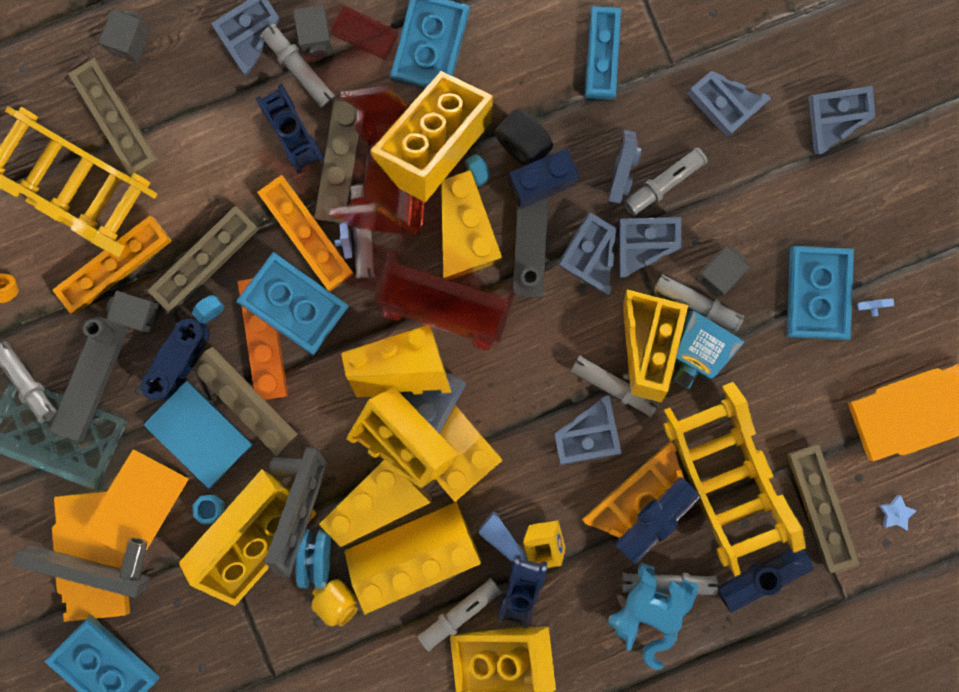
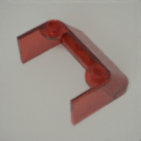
M386 85L341 91V98L357 109V117L354 122L355 129L368 142L364 196L353 198L348 207L331 208L330 214L357 229L401 235L419 234L423 224L424 201L399 189L371 155L372 148L410 105Z
M390 251L373 302L377 308L383 310L381 316L399 322L400 318L403 317L473 340L472 346L490 351L491 346L498 347L515 292L509 290L507 299L436 277L400 265L397 254Z

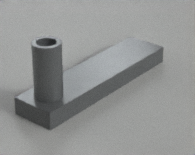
M548 198L522 209L517 204L512 297L543 298Z
M98 316L96 319H90L85 322L83 332L88 339L49 432L83 442L129 327L107 321Z
M306 447L302 459L273 457L270 461L269 469L272 475L295 477L265 560V564L278 577L289 578L328 466L327 461L317 448Z
M140 538L128 539L121 569L29 545L16 552L12 563L13 566L132 598L138 597L147 589L150 579L149 576L140 574L148 544L146 540Z

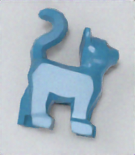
M641 562L638 568L639 582L629 592L624 608L609 616L608 625L614 629L616 636L626 641V650L628 651L632 649L638 635L640 622L662 632L664 638L651 641L643 648L642 653L644 663L655 670H661L664 664L655 658V653L672 648L677 641L683 617L692 608L699 591L698 584L682 579L678 585L675 581L671 580L668 586L669 597L655 592L657 586V578L654 577L655 567Z

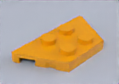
M669 441L582 518L584 523L620 538L637 521V515L650 501L658 499L679 477L684 479L682 469H680L675 445Z

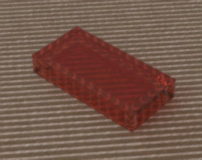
M343 5L330 31L332 36L383 60H386L398 36V30Z

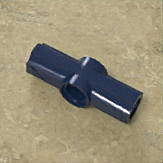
M679 477L658 499L650 501L636 517L637 521L626 530L616 541L615 545L636 564L657 541H663L676 529L679 524L678 520L701 496L682 477Z
M790 548L765 562L752 564L748 571L717 586L718 594L728 611L732 613L765 595L772 596L777 594L782 586L813 571L812 562L803 549L794 553ZM769 572V582L765 585H760L759 578L761 574Z

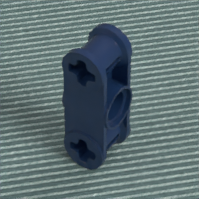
M280 84L278 90L263 98L260 96L255 98L265 117L275 130L285 148L284 151L298 174L302 172V168L316 160H325L314 139L309 135L297 114L296 107L283 84ZM296 124L295 131L290 134H284V130L288 125Z
M183 319L175 325L172 333L157 352L154 362L141 381V391L147 398L152 400L169 399L178 390L209 340L210 331L207 325L192 319ZM190 328H192L193 332L196 334V337L194 339L191 338V335L188 333V330ZM157 381H161L160 385L163 387L162 391H158L159 386L156 385Z
M515 555L506 591L501 598L497 616L498 622L507 620L522 624L523 628L528 629L536 599L544 584L547 562L542 561L539 564L522 560L520 555Z

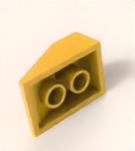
M455 405L439 434L458 455L445 473L435 479L454 502L502 462L499 454Z
M549 626L528 627V629L513 627L450 635L456 692H554L556 690Z

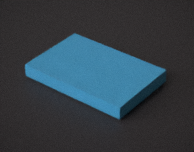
M410 0L390 75L391 81L425 89L440 71L453 77L470 13V6L449 0Z
M790 247L786 337L851 340L854 249Z
M272 252L236 301V303L311 355L316 353L349 306L274 252Z
M186 381L144 424L208 489L212 488L254 445L190 381Z
M92 615L44 661L78 692H147L160 678Z

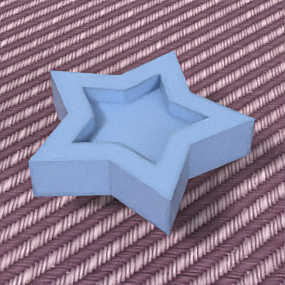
M347 223L339 224L341 237L340 240H335V246L343 247L345 259L352 258L354 251L351 233Z
M894 299L859 302L857 304V311L871 310L872 317L879 316L878 309L894 306Z
M897 495L890 504L879 505L885 514L883 527L897 525L908 531V519L916 510L906 507L901 495Z

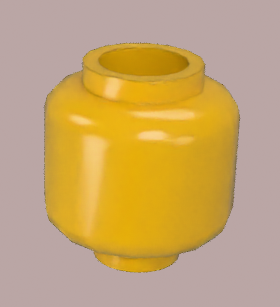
M339 579L328 582L324 589L315 588L312 592L315 597L312 601L311 609L328 626H344L358 610L356 607L358 600L356 594Z

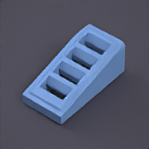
M492 511L479 527V535L510 561L513 562L515 555H520L522 560L528 561V558L497 513Z

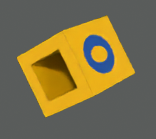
M559 520L529 525L523 541L528 561L539 564L545 561L547 562V568L562 566L566 547Z

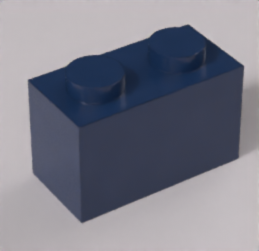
M566 148L509 172L508 183L519 208L522 209L576 186L579 175Z

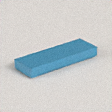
M591 6L585 98L615 100L621 8Z

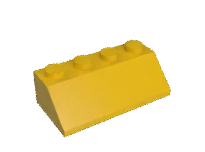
M440 71L372 148L371 155L399 189L426 202L492 122L493 96Z
M261 469L179 562L189 585L236 606L269 569L265 564V560L291 489L281 480ZM314 509L311 512L308 523L317 514Z
M457 501L344 550L352 587L364 615L481 564L480 554Z

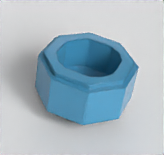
M475 154L465 160V167L467 171L471 170L476 186H481L490 180L489 168L479 155Z
M208 296L196 304L192 314L199 323H207L218 316L225 306L217 296Z
M216 494L200 496L193 504V517L201 525L213 524L225 511V502Z

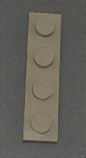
M95 58L68 73L130 176L133 173L141 175L160 163L105 71Z
M334 101L314 217L316 221L333 224L347 222L351 198L350 187L353 186L365 113L364 105Z
M235 205L147 291L169 313H173L244 245L259 228Z
M213 347L203 353L192 370L248 426L265 446L276 456L281 454L298 434Z
M812 445L788 453L787 457L826 572L833 573L860 564L820 445Z

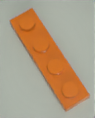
M252 279L238 281L240 295ZM242 307L254 390L264 400L288 397L279 332Z

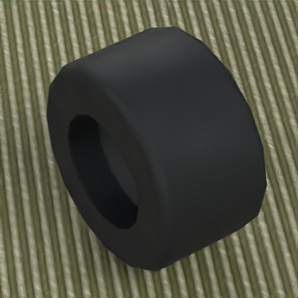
M519 109L513 110L495 129V136L502 147L524 166L545 158L554 145L547 131L533 117Z

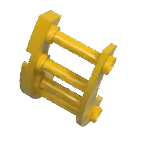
M7 107L5 112L17 120L0 145V189L17 198L20 193L27 196L25 201L33 205L37 210L71 227V230L91 243L119 257L125 246L116 241L118 237L116 232L141 192L154 199L156 198L157 193L148 188L151 182L136 173L129 177L36 123L38 116L25 108L20 107L16 111ZM30 126L51 140L26 180L22 179L20 183H17L3 175L6 170L3 167ZM63 146L82 158L58 197H53L50 202L37 194L39 191L37 186ZM94 164L108 172L109 176L85 215L81 213L78 218L68 212L70 209L68 204ZM121 180L129 184L130 186L104 227L100 226L99 230L96 229L98 225L96 220Z
M731 382L722 386L725 399L721 400L720 405L677 421L670 408L665 409L667 423H664L663 427L670 441L674 440L691 486L701 496L698 499V503L719 546L716 552L723 567L729 565L734 576H738L741 574L737 561L738 557L778 541L782 543L788 542L794 553L805 549L806 546L801 525L791 511L783 494L777 496L769 479L774 476L763 451H756L751 438L756 432L747 400L735 383ZM724 416L731 418L734 428L730 429V433L688 450L684 432ZM734 444L737 447L741 446L746 458L742 466L703 482L700 481L693 461ZM746 477L755 479L761 494H758L757 499L715 515L706 496L707 493ZM762 510L771 512L777 523L774 525L775 529L733 546L730 545L721 528L722 526Z

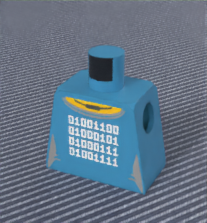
M696 311L687 313L675 362L680 364L681 367L673 381L689 389L697 375L705 380H712L745 341Z

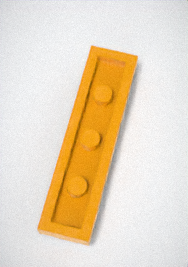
M280 175L257 192L328 291L333 290L354 275L351 268L283 175Z
M148 216L117 240V242L125 246L119 257L104 250L53 289V292L70 314H78L172 242L154 217Z

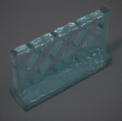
M10 381L0 400V423L3 418L13 415L18 429L7 434L0 432V454L88 488L100 490L105 478H102L128 421L96 409L94 415L100 418L95 420L92 418L89 426L96 442L80 449L78 441L71 439L75 451L61 456L58 454L54 442L66 437L61 435L52 437L47 425L48 422L54 420L55 416L49 421L45 420L43 423L36 421L23 426L19 412L29 408L27 403L16 407L13 397L17 389ZM45 389L43 393L47 399H55L59 408L63 396ZM107 420L117 423L112 435L101 440L96 425ZM41 426L46 440L35 445L30 444L26 431ZM20 434L22 440L14 438V436ZM48 445L49 448H50V451H48V450H46V449H43L42 447H45V446ZM98 447L101 459L95 469L87 466L82 453ZM77 456L79 462L74 461L71 458Z

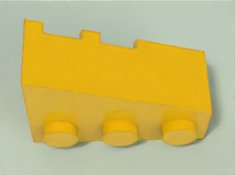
M471 170L444 179L441 183L444 282L498 264L501 262L502 256Z
M627 290L622 305L631 395L662 403L668 393L688 305Z
M430 324L341 353L346 378L357 398L375 397L392 387H395L399 392L412 391L413 395L423 394V391L441 390L442 393H452Z
M395 387L368 400L346 438L351 443L358 441L367 447L368 454L374 458L381 456L390 462L392 470L420 488L445 473L458 455Z
M384 460L319 525L342 547L431 503L432 498L422 488L390 468L391 463Z

